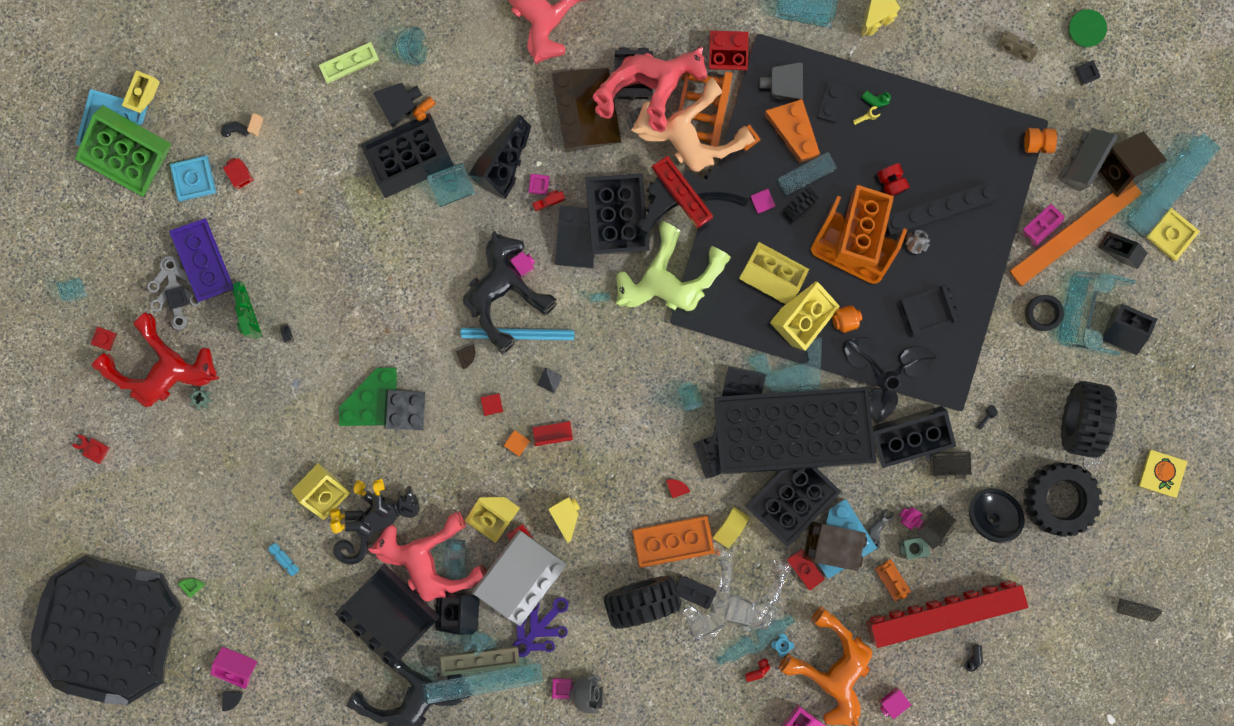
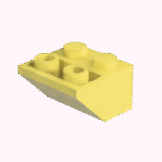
M896 0L870 1L866 8L861 29L862 37L867 34L871 36L883 24L888 26L895 21L900 10Z

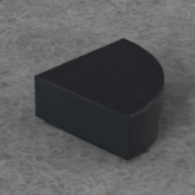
M289 324L280 326L284 343L294 342Z
M224 691L222 711H229L236 707L242 700L244 692Z

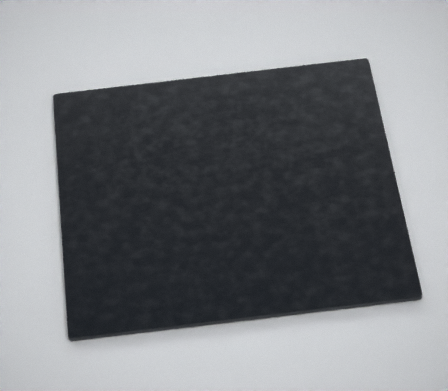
M757 34L748 61V70L745 71L723 145L734 140V135L737 134L738 130L749 124L761 140L746 152L741 149L728 154L722 159L719 158L717 165L756 182L751 196L768 189L775 207L757 214L751 198H749L746 206L731 200L718 198L706 200L705 206L711 212L713 218L697 230L682 283L697 279L705 272L710 263L709 251L711 246L727 253L731 258L711 286L701 290L705 296L698 301L696 308L692 311H685L678 307L676 310L673 309L670 323L880 388L885 387L882 380L883 376L871 362L864 369L856 368L850 364L845 354V344L848 340L859 337H867L873 340L877 345V355L872 359L885 373L893 371L898 374L900 366L903 365L900 356L904 350L914 346L924 347L937 356L928 372L921 377L913 378L905 373V369H903L902 377L899 378L901 385L894 391L956 411H963L1040 150L1038 153L1025 152V132L1027 128H1039L1040 131H1043L1044 128H1047L1048 121L763 34ZM803 63V103L820 152L818 158L799 163L780 135L774 130L775 128L764 116L766 110L792 103V101L771 98L770 88H759V78L770 77L772 67ZM828 80L846 85L835 123L817 118ZM866 90L874 96L882 95L884 92L890 94L891 100L889 104L872 111V114L875 116L880 114L875 120L867 119L854 125L853 120L864 116L872 108L870 104L861 98ZM900 163L904 172L902 177L907 179L910 188L894 195L890 215L995 180L1001 198L998 201L907 231L901 249L879 283L872 284L814 256L811 252L813 242L837 196L841 197L836 212L843 215L845 219L850 197L856 186L860 185L885 193L883 190L885 185L880 183L876 173L894 164ZM896 175L888 178L889 182L897 179ZM807 187H810L819 199L793 221L783 209ZM915 230H922L927 233L930 245L926 252L922 250L921 253L915 254L908 250L905 243L909 232L914 233ZM900 234L895 235V236H892V237H889V238H891V239H893V240L896 241V240L898 239V237L900 236ZM758 242L809 269L797 295L815 281L818 282L840 306L839 308L852 305L856 310H860L862 321H860L859 328L843 333L835 329L831 317L806 351L792 347L770 323L786 304L739 279ZM946 285V288H949L952 293V305L956 306L958 310V321L911 337L899 301Z

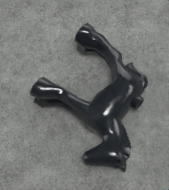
M493 231L492 239L488 241L486 247L487 264L490 271L480 280L476 277L469 283L471 288L463 296L462 301L463 305L469 309L472 317L480 316V326L487 333L491 343L503 355L514 346L515 338L510 334L500 332L493 325L490 317L491 302L513 290L520 294L526 302L537 309L543 316H546L557 306V299L551 294L534 292L526 285L518 271L508 263L507 257L509 255L523 251L525 248L524 242L502 236L501 234L498 235L496 231Z
M400 659L392 669L404 677L411 685L406 692L401 707L389 710L374 708L366 702L363 693L358 688L347 701L346 707L379 724L387 722L386 726H422L427 719L424 715L431 705H457L463 702L465 698H469L471 693L468 691L469 688L466 686L462 674L448 675L446 684L442 686L436 684L427 676L412 670Z

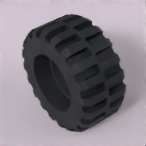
M1080 381L1070 390L1064 406L1061 425L1062 446L1069 454L1097 458L1106 452L1110 445V440H1112L1117 419V397L1115 391L1110 386Z
M1058 462L1043 466L1041 470L1038 469L1034 472L1035 476L1033 478H1029L1027 481L1029 486L1024 489L1026 499H1023V503L1027 506L1026 514L1032 518L1030 521L1037 525L1040 530L1052 535L1066 537L1076 536L1079 532L1084 533L1088 530V526L1094 525L1096 522L1094 518L1096 516L1099 517L1101 513L1098 509L1099 505H1103V500L1099 498L1102 491L1101 488L1097 487L1098 481L1096 478L1091 477L1092 473L1088 470L1082 469L1079 465ZM1059 481L1073 484L1079 496L1076 510L1070 516L1064 518L1053 515L1047 506L1048 491L1053 484Z
M668 575L649 578L620 587L607 593L603 599L610 625L615 629L630 628L659 620L679 611L682 605L675 580L672 576Z

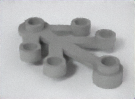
M167 256L161 260L160 273L153 281L148 283V291L156 293L161 282L168 276L169 284L159 297L151 302L150 307L154 312H159L166 301L164 291L181 287L176 281V275L185 280L187 285L191 287L185 271L180 268L179 261L173 256ZM168 262H172L174 264V267L172 269L166 267V264ZM156 284L157 289L151 290L150 285ZM185 289L190 304L192 306H199L201 302L194 304L192 298L195 295ZM156 302L159 303L160 308L154 309L153 304ZM181 307L173 309L174 317L171 320V325L175 330H183L187 325V320L182 315ZM178 318L182 319L183 324L177 325L175 320Z

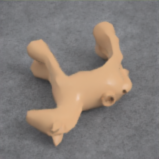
M713 77L706 82L703 94L697 102L690 107L675 112L667 118L665 131L658 132L649 126L650 115L647 114V108L650 101L644 102L634 127L631 129V131L637 133L645 141L658 142L670 140L677 150L675 156L679 162H685L690 167V170L694 172H700L706 166L714 165L713 157L722 159L728 154L741 150L746 145L755 142L747 127L743 126L738 130L734 140L726 145L715 147L700 143L691 120L722 93L721 88Z

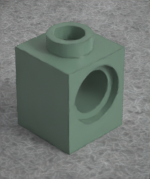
M923 535L901 540L902 544L899 545V550L904 559L910 560L930 556L927 536ZM912 543L918 545V550L915 553H911L909 550Z

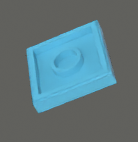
M207 155L170 164L179 202L217 193Z

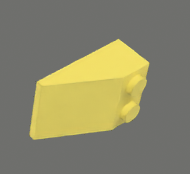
M815 281L783 306L770 323L792 347L806 351L840 306Z

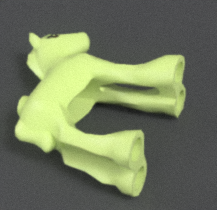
M661 220L659 225L661 246L657 255L647 267L642 280L635 284L626 272L621 271L616 274L618 290L616 304L619 306L636 307L650 300L653 296H657L667 301L665 305L674 310L678 307L685 311H692L696 308L698 301L705 296L701 290L711 286L715 278L723 271L725 264L730 260L731 256L711 246L709 251L710 263L705 272L697 279L682 283L675 275L666 270L681 231Z

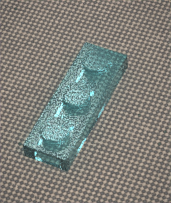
M829 152L778 178L777 181L785 196H788L837 170V167Z

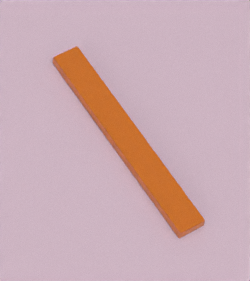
M1135 185L1119 197H1116L1112 192L1012 268L1009 273L1020 286L1024 285L1142 195L1141 191Z

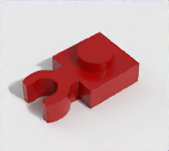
M558 190L549 192L547 194L548 197H545V199L532 203L535 212L565 201L563 191L558 192Z
M78 435L77 437L82 439V444L73 443L72 446L76 449H84L83 456L101 464L110 447L95 438H91L89 442L85 435Z

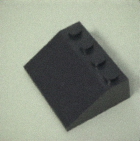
M430 113L426 114L425 119L422 121L415 119L361 144L384 198L454 167Z
M643 173L585 177L592 255L634 254L649 251V237L647 235L645 239L639 236L641 229L638 228L642 217H647Z
M818 468L780 470L744 506L783 544L789 547L842 491Z

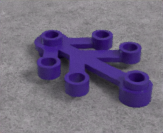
M556 598L553 608L539 623L538 609L540 604L538 602L537 608L533 609L530 613L531 632L526 637L524 624L527 618L521 626L517 625V639L513 642L512 646L525 645V650L523 651L518 648L519 657L527 656L530 651L545 650L546 652H552L554 650L555 644L552 640H546L544 643H531L536 637L558 636L564 638L567 636L568 629L565 626L544 629L558 613H564L568 609L569 603L566 598ZM559 601L564 602L565 606L563 608L557 606ZM563 628L565 629L566 633L564 635H560L558 633V630ZM546 643H551L552 649H546Z

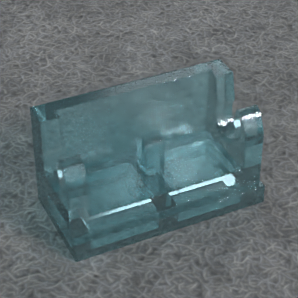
M476 631L462 648L465 651L478 650L474 654V656H478L484 649H492L498 643L484 631Z

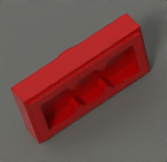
M801 548L786 560L810 591L823 582L825 578L813 562L803 559L804 550Z

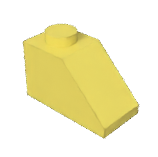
M136 70L122 106L141 113L153 100L160 81Z

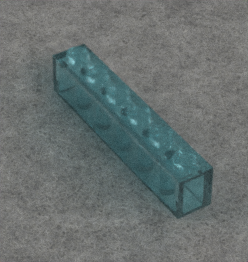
M1204 133L1199 136L1194 135L1187 143L1189 147L1177 154L1175 157L1177 161L1173 165L1167 166L1163 171L1165 175L1161 180L1158 178L1151 185L1152 190L1150 193H1145L1139 199V206L1137 208L1133 207L1126 215L1128 219L1124 223L1141 237L1151 232L1221 149Z
M540 663L424 683L422 687L425 704L543 683Z

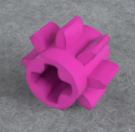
M912 506L909 510L904 508L899 514L902 517L900 523L910 530L914 527L919 529L924 522L920 519L923 514Z

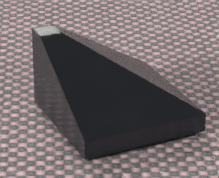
M545 368L537 385L555 393L563 376Z

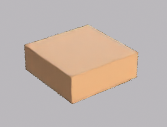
M252 114L247 128L251 135L258 136L263 118L258 114Z

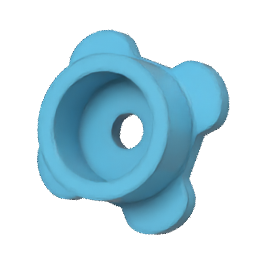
M780 634L776 641L771 642V647L778 651L780 657H784L786 653L794 648V643L787 639L786 634Z

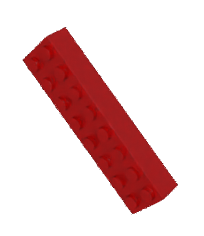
M1006 580L1000 582V586L993 587V585L981 587V591L968 590L963 592L962 596H946L944 601L937 602V600L927 601L925 606L912 605L907 607L906 611L893 610L888 612L889 615L881 616V614L871 616L870 620L866 621L871 643L876 648L1027 609L1029 607L1023 585L1015 581Z

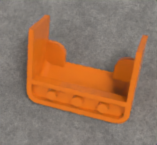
M837 196L813 242L811 252L814 256L872 284L879 283L901 249L907 229H903L896 241L889 237H884L877 266L851 267L835 262L845 221L843 215L836 212L841 197Z

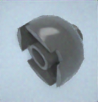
M598 675L581 676L575 681L572 689H570V700L573 701L578 711L582 713L598 714L599 711L597 710L603 706L604 692L603 687L599 688L598 681H601V678Z

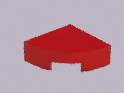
M676 479L666 480L672 499L690 492L687 485Z

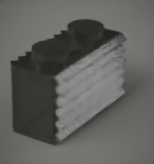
M971 451L937 452L929 455L930 475L935 476V479H947V475H954V479H966V475L972 474Z
M938 505L928 514L916 534L932 549H935L938 545L942 547L948 541L946 536H949L955 530L953 525L956 522V518H953L942 505Z

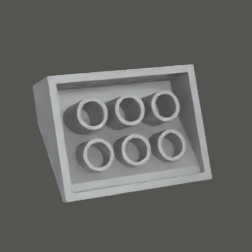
M518 530L472 593L503 616L521 626L567 564L554 552L521 530Z

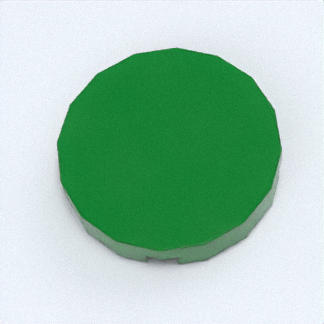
M1092 9L1077 12L1071 18L1068 25L1070 38H1072L1077 46L1083 48L1096 46L1105 38L1107 33V23L1104 17L1098 11Z

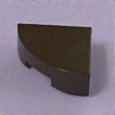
M474 344L456 351L463 369L468 368L474 361L476 354Z

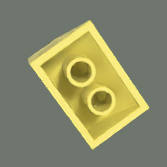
M758 242L739 279L787 304L798 294L809 269Z

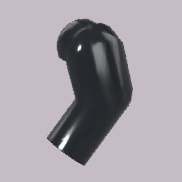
M237 121L225 123L221 127V135L223 137H229L234 132L247 137L249 132L247 131V126Z
M972 645L973 655L964 664V668L967 671L974 672L982 665V645Z

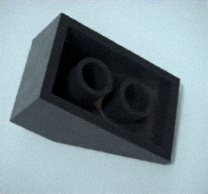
M560 205L555 265L593 269L594 255H592L588 208Z

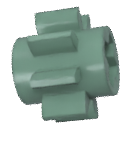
M201 387L200 391L197 388H193L194 393L188 395L192 400L189 405H197L196 410H200L201 406L208 409L207 404L214 401L209 396L212 392H205V387ZM197 397H204V401L198 400Z

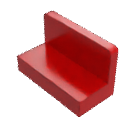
M570 421L532 428L535 446L573 440Z

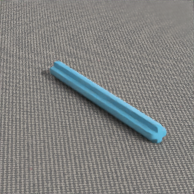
M461 328V338L489 339L483 328ZM497 328L500 332L510 334L515 339L574 340V330Z

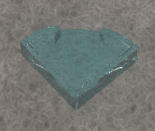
M608 293L591 294L592 303L611 301L610 294Z

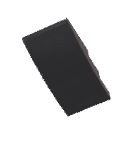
M729 365L722 396L762 394L766 374ZM715 422L711 443L718 445Z

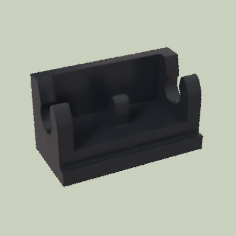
M682 574L676 584L681 598L705 609L710 608L717 592L716 589Z

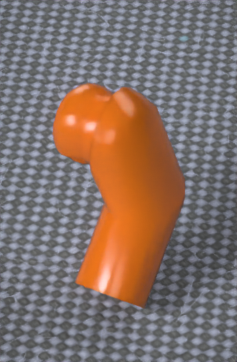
M431 96L413 110V116L418 121L424 120L426 117L425 112L436 104Z

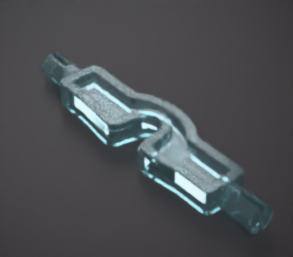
M790 616L783 621L778 619L756 631L759 638L758 644H754L746 636L735 645L726 649L727 653L717 658L720 666L729 660L734 662L748 653H758L764 650L772 639L786 632L785 628L795 623L793 617Z

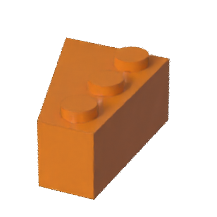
M802 99L765 111L764 116L775 128L774 130L780 135L799 163L818 158L820 152Z

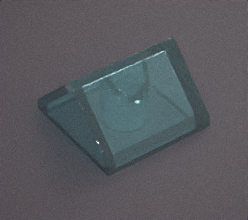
M463 162L427 176L440 207L475 194Z

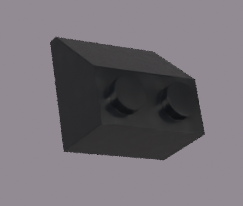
M445 592V598H437L436 613L440 617L435 622V631L457 635L478 634L480 598L469 593Z

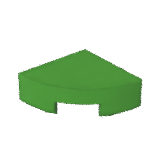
M195 578L184 579L177 583L189 598L206 585L201 580Z

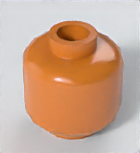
M852 305L838 308L832 316L835 329L843 333L858 329L860 321H862L860 310H856Z

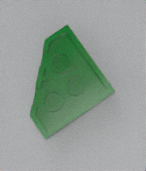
M241 281L234 283L232 292L235 297L236 306L234 308L239 321L237 328L240 334L253 339L263 337L245 284Z
M376 368L339 406V426L384 425L386 390H397V368Z

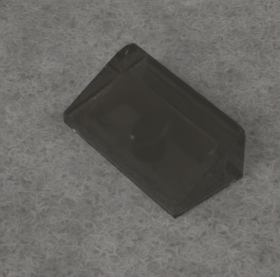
M1119 599L1116 610L1119 614L1154 622L1162 614V610L1159 608L1125 599Z

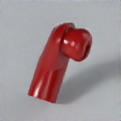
M766 658L758 661L759 668L757 670L745 673L748 683L763 678L770 670V664Z

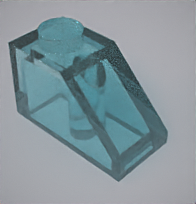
M689 382L680 385L681 389L677 391L683 412L704 406L697 384L692 385Z
M446 540L444 558L447 579L460 580L466 577V540Z

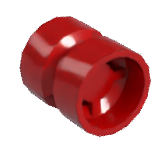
M900 163L876 173L880 183L885 185L883 187L885 194L894 196L910 188L907 179L902 177L904 172ZM896 175L897 179L889 182L888 178Z

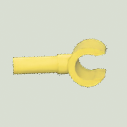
M872 107L868 110L867 114L853 120L854 125L867 119L875 120L880 114L876 116L872 114V111L877 107Z

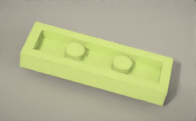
M369 42L324 62L319 67L328 84L380 60L372 43Z

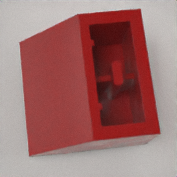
M710 30L709 69L747 71L749 32Z

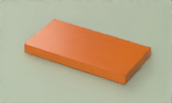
M707 515L632 530L639 568L715 554Z

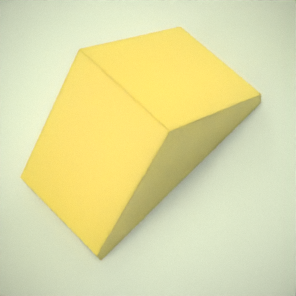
M734 506L712 538L729 549L742 533L750 517Z

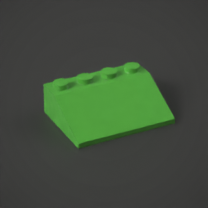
M102 105L93 114L75 159L144 197L164 162L171 143Z

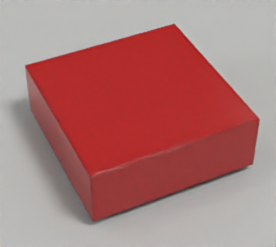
M500 393L480 397L484 416L504 412Z

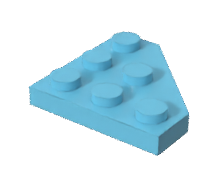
M90 89L75 144L81 145L93 114L102 105L139 126L144 123L148 106L141 113L123 107V98Z
M847 499L829 509L826 524L866 533L867 543L862 551L863 557L877 549V546ZM819 564L828 579L844 570V568Z

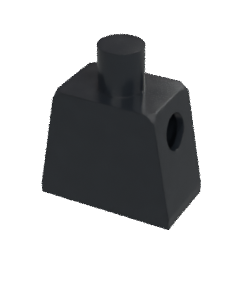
M403 83L373 93L393 128L413 113V110L416 108L413 100L422 96L417 85L406 90Z

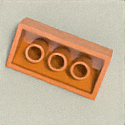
M860 185L856 186L850 197L835 262L851 267L877 266L894 196Z

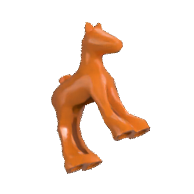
M820 606L813 614L811 621L819 627L831 628L838 634L842 643L843 656L830 667L827 673H824L788 653L780 662L778 669L786 675L802 674L809 677L824 692L837 700L838 706L824 714L823 720L825 724L858 726L861 705L852 687L860 676L864 678L870 670L868 663L872 658V649L862 642L860 636L853 640L852 633L834 615Z

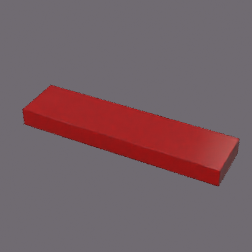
M668 155L652 165V170L697 229L713 218L711 212Z

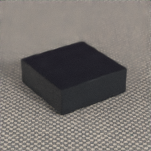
M1094 60L1074 68L1081 86L1101 78Z
M184 286L164 291L170 310L189 305Z

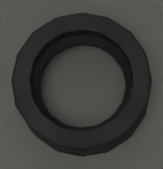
M1040 295L1031 299L1025 309V319L1028 325L1038 331H1050L1058 327L1064 317V308L1061 302L1051 295ZM1040 302H1048L1055 309V318L1049 324L1038 323L1033 316L1034 307Z

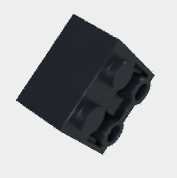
M1118 304L1113 310L1101 340L1131 354L1138 355L1150 338L1158 319L1125 304Z

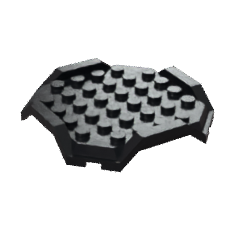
M85 555L50 576L39 601L31 633V652L53 688L69 695L102 703L128 705L164 683L165 664L174 628L183 606L177 596H174L163 573L136 569Z

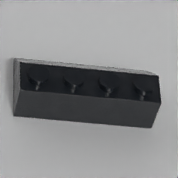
M943 406L873 426L875 452L882 468L957 447L948 411Z

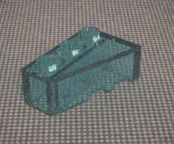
M777 0L774 18L830 28L835 19L838 0Z

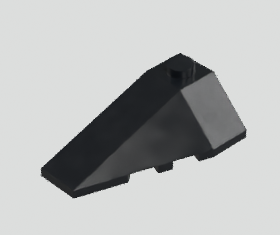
M517 115L477 159L468 175L482 188L502 199H506L517 178L514 177L517 166L521 164L522 160H519L522 149L526 147L531 125L521 115Z

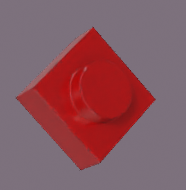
M97 326L91 345L111 351L117 333Z

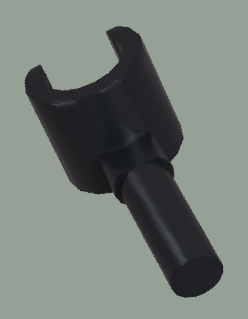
M990 405L985 409L987 416L977 426L978 429L981 430L990 419L998 414L994 405Z

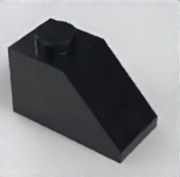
M1109 231L1098 246L1099 249L1116 260L1136 269L1140 267L1148 254L1140 243Z

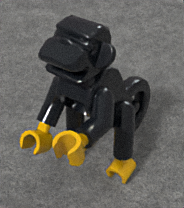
M383 479L373 482L374 494L368 490L364 491L366 484L357 480L353 486L354 492L357 495H362V498L371 506L365 512L361 510L345 511V513L341 514L339 508L330 510V527L333 533H339L342 530H345V532L356 531L358 537L361 538L360 550L354 556H346L341 552L342 548H346L349 554L354 552V546L350 541L345 539L337 541L333 547L334 556L337 560L348 565L359 563L367 554L368 538L373 533L392 525L399 515L407 518L415 517L419 512V499L413 493L411 486L406 487L405 495H402L401 491H399L398 499L394 501L391 498L383 497V494L380 493V491L385 490ZM342 519H345V521L355 520L351 522H345V524L342 525L340 523Z

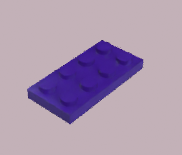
M206 218L169 231L197 303L234 289Z

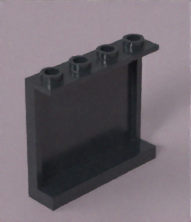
M383 564L335 613L340 622L347 625L356 637H359L366 643L367 647L374 651L391 668L440 617L386 564Z

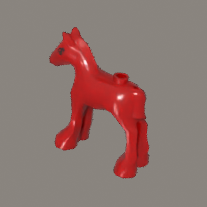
M147 312L140 315L133 324L159 357V361L153 365L145 379H131L122 375L116 369L114 358L110 353L101 354L91 364L103 377L114 382L121 389L132 390L129 397L136 399L144 407L152 406L159 399L162 402L170 396L168 390L177 381L189 385L203 386L209 384L211 380L219 379V376L216 375L217 372L215 371L209 348L203 347L199 350L194 364L191 365L185 362L179 353L172 350L159 338L156 332V319L151 313L148 314Z

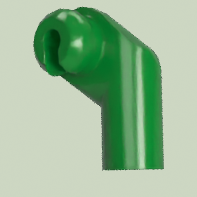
M866 90L861 97L872 107L876 106L877 108L886 106L891 100V96L887 92L874 96Z

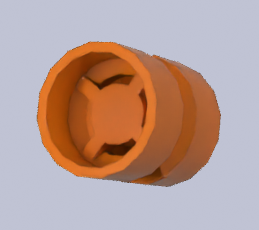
M1039 128L1026 129L1024 138L1026 153H1038L1039 150L1047 154L1055 152L1057 145L1056 129L1044 128L1043 131H1040Z

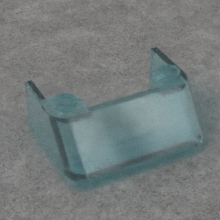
M1080 271L1072 274L1069 278L1063 305L1064 317L1059 324L1057 333L1059 344L1064 347L1108 357L1120 356L1119 351L1102 348L1103 337L1100 332L1090 329L1098 292L1108 293L1114 289L1115 284L1130 286L1135 284L1136 280L1105 273Z

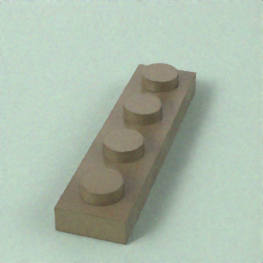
M518 646L440 655L442 676L520 666Z

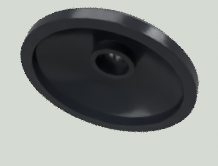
M995 488L984 489L978 492L970 502V521L975 530L987 540L996 543H1007L1016 539L1021 534L1025 523L1024 513L1018 501L1009 493Z

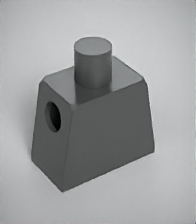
M803 63L772 67L770 77L759 78V88H770L771 98L792 102L803 100Z

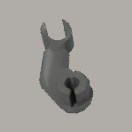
M887 509L882 510V517L877 519L869 528V535L877 546L876 550L880 548V531L885 526V523L892 520L895 516L891 512L889 517H885L888 513Z

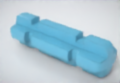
M273 543L268 548L270 554L275 556L274 558L284 569H287V573L290 576H294L299 571V568L292 564L293 561L286 553L280 550L277 543Z

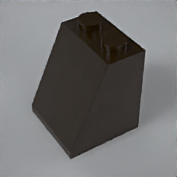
M1142 131L1114 145L1098 174L1116 197H1119L1158 171L1167 159L1147 134Z
M813 521L809 525L803 559L814 563L859 571V567L863 563L862 551L867 543L866 533Z

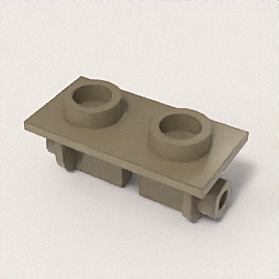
M1004 31L996 47L1023 61L1031 63L1038 53L1036 44L1025 39L1019 43V36L1010 33V31Z

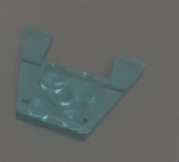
M821 337L815 338L806 349L810 361L771 372L766 353L749 358L757 372L766 374L765 384L772 393L820 390Z

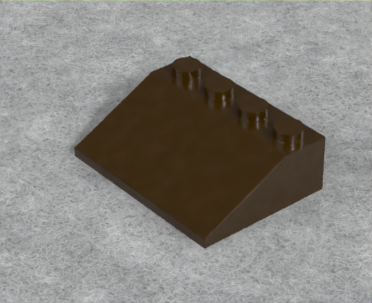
M608 68L570 70L552 74L565 153L621 143L615 103L611 118H603L595 111L598 103L594 101L593 94L609 78Z

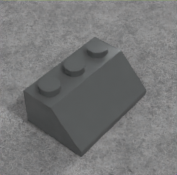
M1095 128L1087 132L1084 131L1079 139L1081 144L1070 155V158H1072L1069 165L1066 164L1061 171L1063 176L1060 181L1078 191L1090 187L1118 136Z

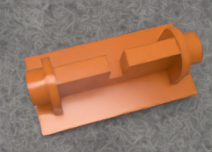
M891 559L875 568L894 601L908 596L907 594L911 590Z

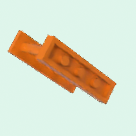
M685 72L682 74L681 80L684 81L678 111L683 110L685 98L698 101L702 96L700 93L686 91L688 80L706 83L712 76H707L704 81H701L689 73ZM725 72L724 77H713L719 87L722 88V93L711 103L718 107L717 114L698 113L693 118L694 120L709 122L711 125H714L713 133L709 132L707 134L696 131L698 139L707 141L710 146L717 147L719 145L733 75L730 72Z

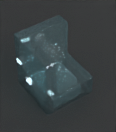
M81 278L65 283H56L62 301L72 302L87 297Z

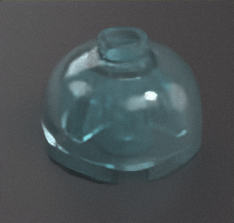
M409 27L397 34L392 49L403 64L415 66L425 63L428 49L427 46L423 47V40L426 37L422 29L419 27Z

